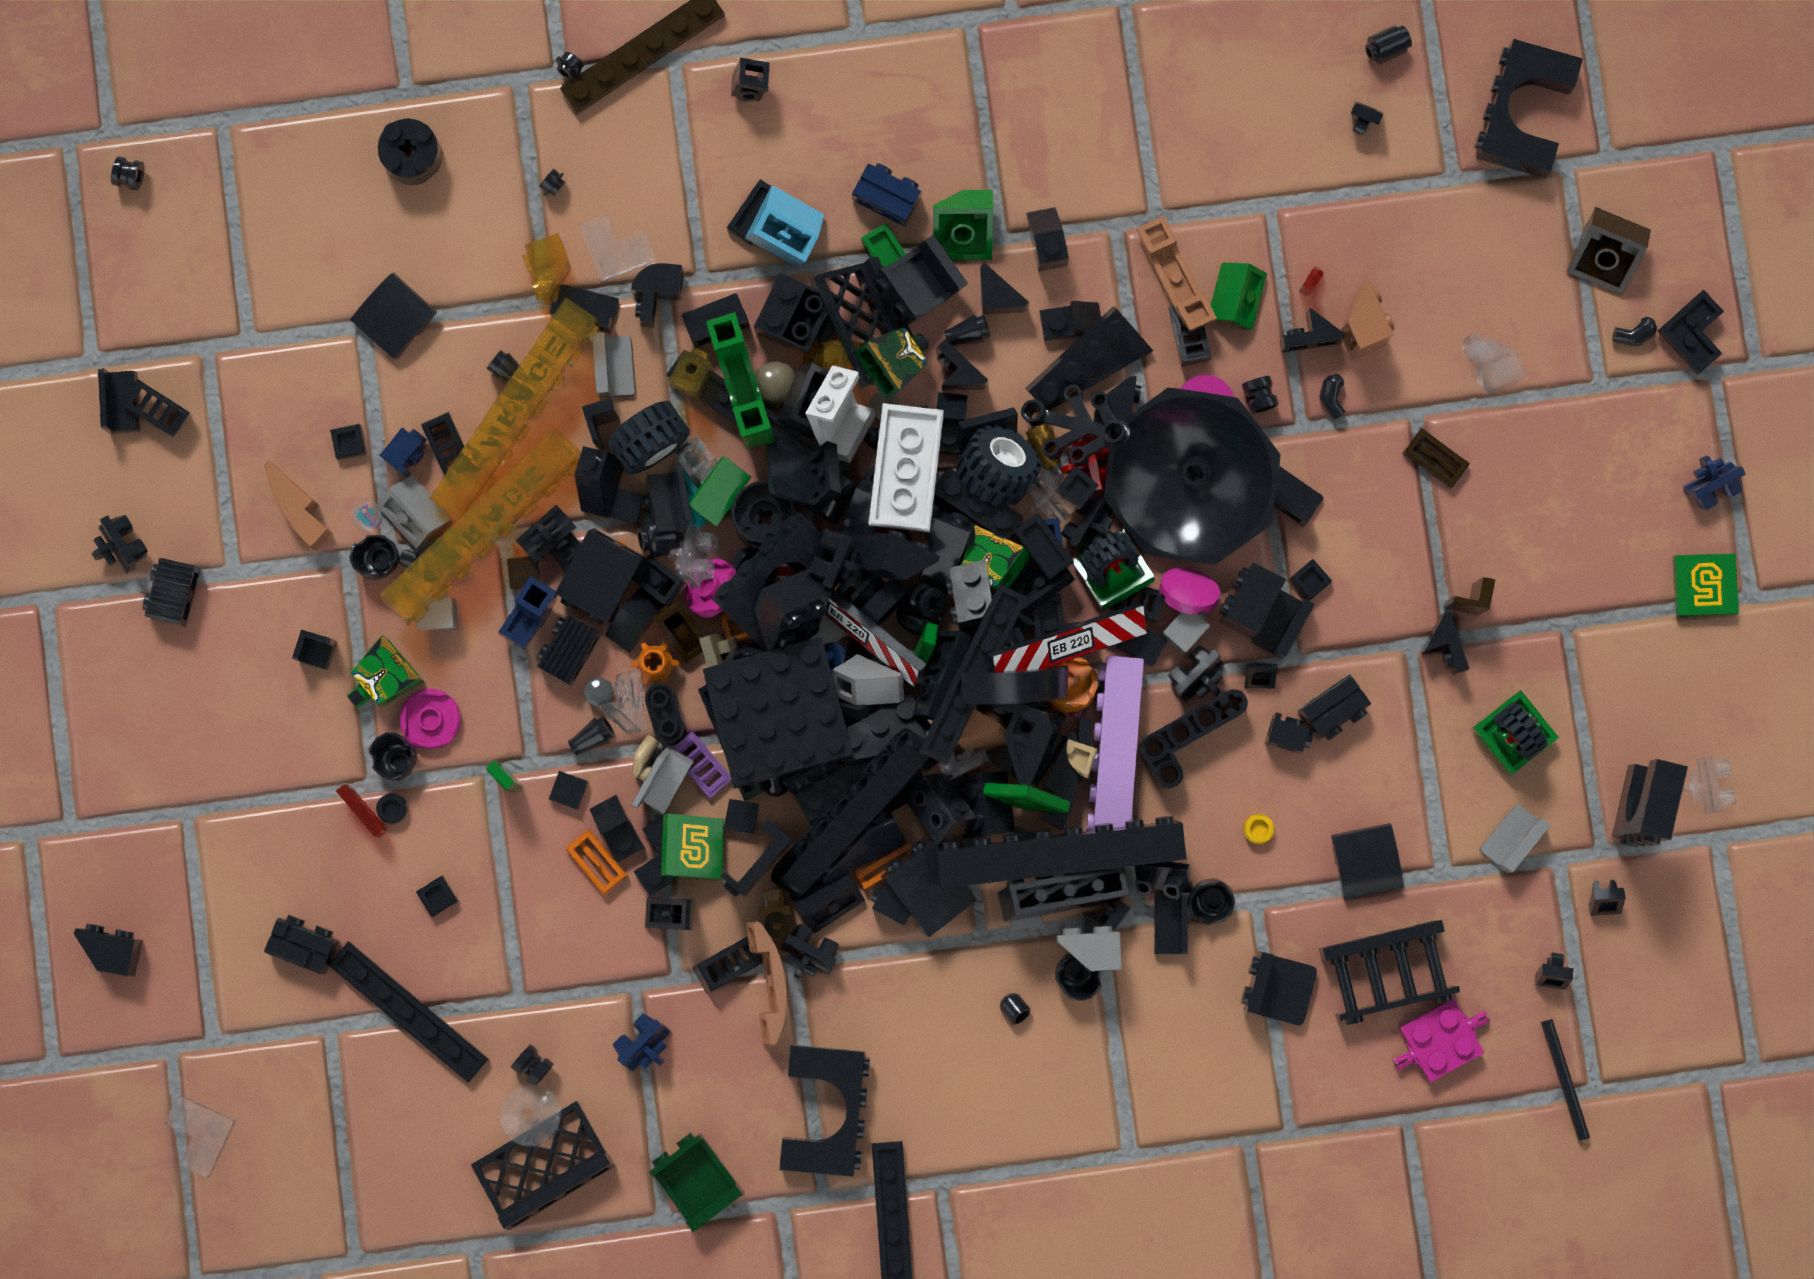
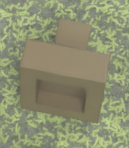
M724 633L708 635L699 639L707 667L723 664L728 653L738 646L736 638L725 640Z

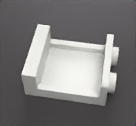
M832 365L807 409L806 415L819 446L826 441L837 444L839 460L850 463L876 414L873 408L859 405L856 402L852 390L859 379L858 372Z

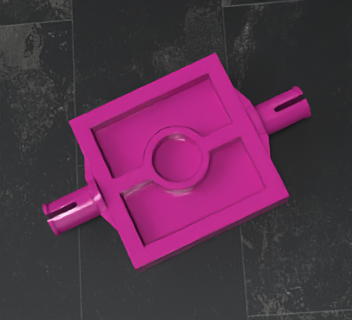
M1455 999L1400 1027L1399 1029L1407 1042L1408 1052L1392 1059L1394 1064L1406 1059L1405 1062L1397 1065L1396 1068L1400 1071L1415 1062L1423 1070L1430 1083L1484 1054L1476 1038L1475 1029L1490 1022L1489 1017L1477 1022V1020L1486 1016L1487 1013L1483 1010L1468 1019L1461 1012Z

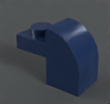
M530 576L515 598V607L498 631L499 635L525 650L538 629L543 627L557 599V592Z

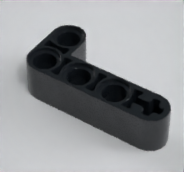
M1238 689L1228 690L1149 734L1140 742L1139 754L1159 787L1171 789L1180 784L1183 779V770L1174 752L1245 712L1248 700L1242 691ZM1228 696L1232 700L1237 698L1240 702L1236 706L1238 711H1235L1233 708L1226 710L1222 713L1225 717L1222 720L1218 708L1229 702ZM1205 710L1212 713L1214 717L1212 726L1205 727L1200 724L1198 715L1201 711ZM1181 725L1185 727L1188 732L1185 741L1179 742L1173 738L1172 729L1174 726ZM1155 740L1161 745L1159 756L1153 757L1148 755L1145 750L1147 741ZM1167 766L1175 770L1176 779L1173 783H1166L1161 779L1160 772L1163 767Z

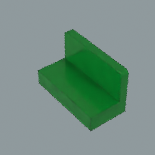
M1223 262L1210 305L1217 317L1216 321L1229 322L1243 330H1252L1267 273L1250 263Z
M722 456L690 500L689 507L699 513L698 516L703 520L717 526L732 506L740 490L747 485L751 476L727 457Z

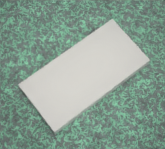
M883 403L869 526L930 533L944 410Z

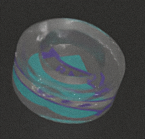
M372 500L358 501L351 510L353 523L362 530H373L382 522L383 513L377 503Z

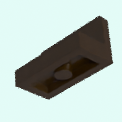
M1482 577L1472 584L1470 599L1453 596L1444 602V608L1478 616L1488 611L1491 606L1496 579Z

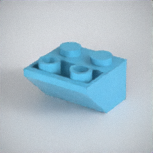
M772 185L745 239L798 267L806 262L819 237L824 214Z

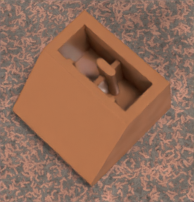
M1369 279L1364 281L1354 294L1341 328L1345 337L1343 342L1351 360L1385 346L1394 335L1392 332L1395 329L1393 320L1388 313L1384 314L1380 305L1382 302L1381 294L1377 286L1371 285Z
M976 704L956 746L969 754H975L1007 745L1004 735L1008 725L992 712L987 710L985 713Z

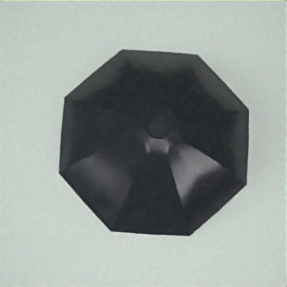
M1167 387L1123 420L1130 427L1132 435L1125 447L1118 450L1109 448L1104 499L1145 554L1216 565L1271 525L1281 454L1238 397ZM1116 433L1113 436V439H1117L1121 435V433Z

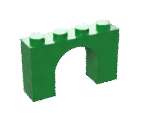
M736 313L706 321L746 451L775 442Z

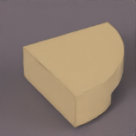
M1068 739L1066 752L1071 767L1082 777L1088 778L1097 749Z

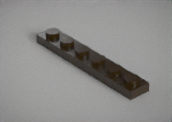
M689 0L582 72L581 76H576L561 86L560 89L575 112L579 114L724 17V11L716 0Z

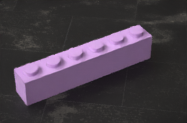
M1107 656L1105 663L1099 664L1098 681L1104 682L1103 693H1097L1096 711H1101L1100 723H1095L1093 741H1098L1099 746L1098 754L1095 755L1091 771L1096 772V784H1090L1089 802H1094L1093 814L1087 815L1086 831L1095 830L1094 825L1113 823V828L1124 827L1125 821H1129L1132 818L1144 659Z

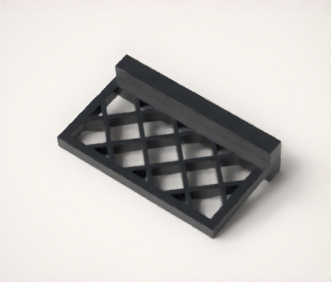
M878 256L869 258L864 263L818 274L813 278L852 368L859 374L858 381L861 388L874 385L870 377L868 378L866 371L853 353L858 347L854 346L852 342V334L864 340L865 344L874 339L875 328L879 329L882 335L904 328L901 322L894 318L891 308L883 297L877 294L874 284L870 280L872 276L883 268ZM855 273L861 288L849 282L851 274ZM827 280H831L840 286L838 295L829 290L826 283ZM846 290L858 297L855 305L843 299ZM863 300L868 303L873 314L872 316L861 310ZM840 306L852 313L850 322L841 317L839 312ZM858 317L870 324L867 333L855 326ZM906 327L905 329H907L910 335L914 337L910 327Z
M575 1101L471 1164L499 1216L498 1220L503 1229L507 1230L515 1228L616 1166L611 1156L606 1152L578 1101ZM576 1111L581 1120L577 1133L562 1129L565 1116ZM558 1121L557 1128L550 1126ZM584 1127L589 1136L582 1135ZM544 1129L555 1131L551 1149L535 1145L538 1133ZM560 1133L576 1137L571 1154L556 1151ZM531 1138L530 1144L524 1143V1141ZM581 1138L591 1140L598 1151L588 1158L576 1156ZM517 1145L529 1147L524 1165L509 1162L511 1151ZM534 1149L549 1152L545 1171L529 1167ZM505 1153L504 1160L497 1159ZM554 1154L570 1158L567 1171L562 1174L550 1172ZM575 1159L582 1161L574 1166ZM491 1161L502 1163L498 1181L487 1179L481 1167ZM507 1165L523 1169L518 1187L503 1183ZM528 1170L544 1174L541 1186L534 1191L523 1188ZM548 1176L555 1177L551 1181L547 1182ZM490 1183L496 1185L495 1192L493 1191ZM502 1186L517 1190L514 1203L504 1209L498 1200ZM522 1192L529 1193L523 1198H521Z

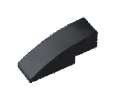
M1073 732L1069 733L1042 787L1053 792L1054 796L1070 802L1068 812H1044L1040 819L1061 831L1064 830L1071 813L1078 781V773L1071 767L1066 752L1068 739L1077 742V736Z

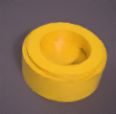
M1254 814L1245 820L1243 834L1253 844H1264L1272 838L1274 824L1268 816Z

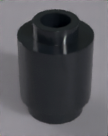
M1393 25L1368 37L1365 51L1371 61H1375L1380 65L1406 53L1407 49L1412 47V39L1405 26L1397 27Z

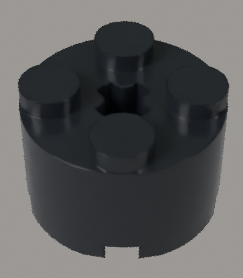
M405 118L389 123L384 127L378 141V156L386 171L394 179L406 185H418L429 180L438 171L442 162V149L435 134L428 125L416 119ZM413 147L415 151H412L410 157H407L404 152L409 151V148Z

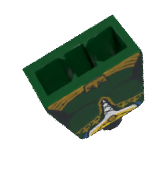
M901 328L871 339L853 353L886 401L902 390L927 365V359L923 352L928 349L929 344L922 334L912 337L907 329Z

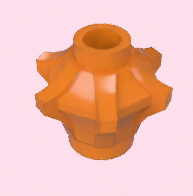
M644 642L641 644L642 652L637 661H631V667H637L643 677L641 683L645 686L649 682L669 684L668 677L673 668L679 666V660L672 658L668 651V643L664 642L661 646H648ZM655 659H659L662 662V665L657 666V670L651 668V662Z

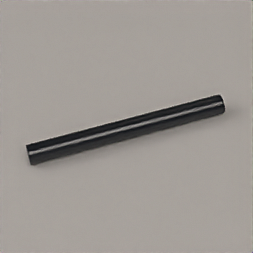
M1553 1019L1544 1020L1541 1022L1578 1141L1588 1139L1590 1134Z

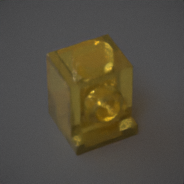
M692 348L691 352L684 350L672 376L669 378L670 387L698 399L713 367L712 362L707 360L709 355L696 348ZM688 365H695L697 371L693 374L687 373L686 368Z

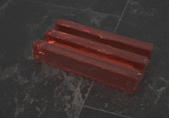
M343 784L336 790L338 795L374 837L381 838L388 832V828L351 785Z

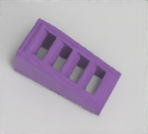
M691 732L672 749L682 754L695 743L698 748L687 756L692 761L703 752L706 757L696 766L691 767L688 774L705 794L711 798L731 781V776L696 734ZM711 762L714 767L700 778L697 773ZM719 771L722 776L708 787L705 782Z

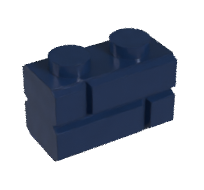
M868 163L852 192V200L906 227L922 196V191L918 189L919 184L907 177H903L900 180L892 176V170L882 164L877 163L876 166Z

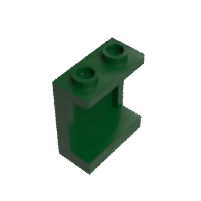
M689 1133L676 1143L679 1147L676 1152L669 1156L667 1151H665L651 1163L654 1165V1168L649 1171L651 1176L657 1179L687 1220L686 1224L692 1232L696 1231L744 1194L743 1189L701 1133L695 1137L692 1133Z

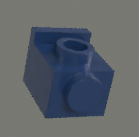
M402 427L379 456L408 478L411 473L407 469L410 466H416L424 456L423 449L426 447L424 443L427 439L415 429H412L409 433Z

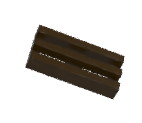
M1423 428L1418 431L1403 451L1405 456L1450 489L1453 488L1470 465L1469 462ZM1420 439H1424L1459 465L1460 468L1456 470L1419 442ZM1416 448L1453 477L1450 478L1414 452L1413 449Z

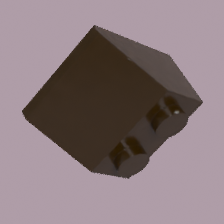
M1595 207L1583 229L1567 272L1622 295L1648 248L1651 229Z

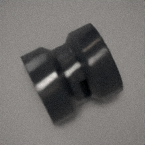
M1271 376L1255 378L1242 384L1244 394L1248 395L1250 399L1248 404L1250 414L1267 411L1279 405L1277 396L1271 393L1273 385Z
M530 1044L510 1068L516 1073H522L526 1076L527 1082L534 1088L554 1064L548 1058L539 1056L538 1050Z

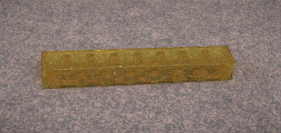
M564 299L430 496V500L458 519H464L466 515L471 517L480 504L477 501L479 495L483 490L488 492L497 479L494 473L500 465L505 467L514 454L511 449L518 440L521 443L531 430L528 424L535 415L538 418L548 405L545 399L550 391L556 392L564 382L565 377L562 374L567 366L573 367L581 357L582 352L579 349L584 341L590 342L598 332L599 327L596 324L599 319L570 299Z
M556 427L552 429L380 594L382 601L407 626L413 621L415 623L420 622L428 614L429 610L427 607L434 600L437 602L443 600L451 591L449 586L455 580L462 581L473 570L471 565L478 558L483 560L489 556L495 548L493 544L500 537L503 539L507 538L516 529L515 523L522 516L525 518L529 517L537 509V502L544 495L549 497L560 486L559 480L565 475L569 477L575 473L581 451Z

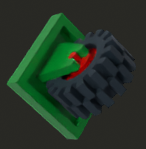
M1124 530L1122 532L1116 531L1113 535L1111 533L1106 534L1104 539L1100 537L1097 539L1096 544L1092 543L1088 546L1090 550H1085L1083 554L1073 559L1075 562L1073 566L1102 611L1155 582L1153 573Z
M1522 690L1516 692L1472 727L1473 731L1509 776L1521 769L1559 738Z

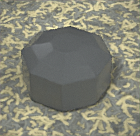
M602 677L589 680L584 689L587 702L598 708L610 704L615 694L612 683Z

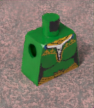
M974 525L961 565L985 560L988 566L991 590L996 591L999 584L1010 587L1029 561L1031 554L1024 547Z
M382 635L351 671L352 676L359 685L348 693L347 697L358 709L371 698L377 705L383 707L421 685L424 680L391 641Z

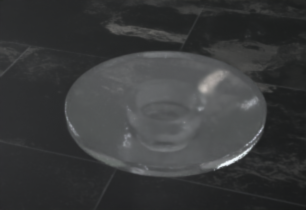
M530 1084L520 1086L506 1097L500 1112L501 1125L505 1134L515 1143L523 1146L540 1145L549 1140L559 1127L561 1121L559 1101L550 1090L543 1086L536 1085L534 1088ZM531 1108L533 1110L532 1117L525 1119L523 1116L524 1111Z

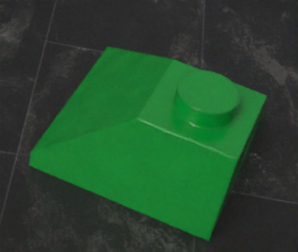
M961 190L933 205V235L951 260H992L993 190Z

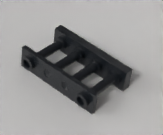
M1434 920L1319 948L1321 960H1330L1331 965L1335 966L1346 1012L1335 1014L1336 1020H1345L1346 1025L1363 1022V1015L1433 998L1435 1003L1453 1000L1452 994L1460 992V988L1455 985L1447 987L1435 941L1438 939V933L1445 932L1442 920ZM1419 938L1420 943L1424 944L1435 990L1417 994L1406 951V947H1408L1407 941ZM1388 945L1390 951L1394 950L1405 997L1387 1001L1376 954H1379L1377 948ZM1360 953V957H1364L1375 1005L1362 1008L1357 1007L1346 964L1349 961L1348 955Z

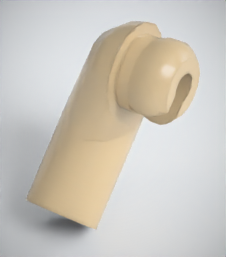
M650 735L645 737L633 758L632 774L636 779H641L642 782L645 781L652 768L647 766L648 760L659 745V742Z

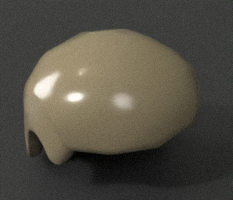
M770 362L764 364L754 374L764 407L775 409L784 405L794 380L795 372L786 363Z

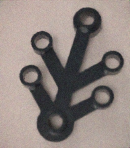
M1069 385L1064 390V398L1072 405L1077 418L1047 411L1042 402L1037 399L1028 400L1021 408V416L1031 426H1039L1046 423L1071 430L1056 439H1049L1043 443L1042 452L1050 460L1059 458L1062 454V449L1086 436H1096L1098 438L1083 447L1075 446L1069 452L1071 462L1077 467H1082L1088 463L1089 456L1106 447L1112 450L1121 449L1131 439L1130 427L1126 422L1115 419L1110 408L1111 400L1102 391L1094 393L1090 402L1094 409L1100 413L1104 425L1092 421L1083 402L1084 393L1077 385ZM1073 392H1078L1075 398H1070ZM1105 398L1102 405H1096L1099 399ZM1040 412L1036 418L1032 419L1034 413ZM1116 433H1121V435L1117 439H1113V436ZM1056 446L1054 452L1048 453L1050 447ZM1078 453H1083L1081 459L1075 460V456Z

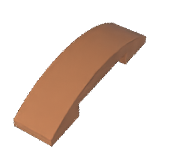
M1162 216L1138 227V235L1155 274L1187 330L1191 332L1216 321L1217 317L1204 292H1200L1177 247V240L1165 217Z
M747 921L746 928L750 952H762L770 1011L759 1013L762 1041L764 1044L774 1045L777 1044L781 1035L786 1014L787 990L784 969L777 948L763 925L759 921Z

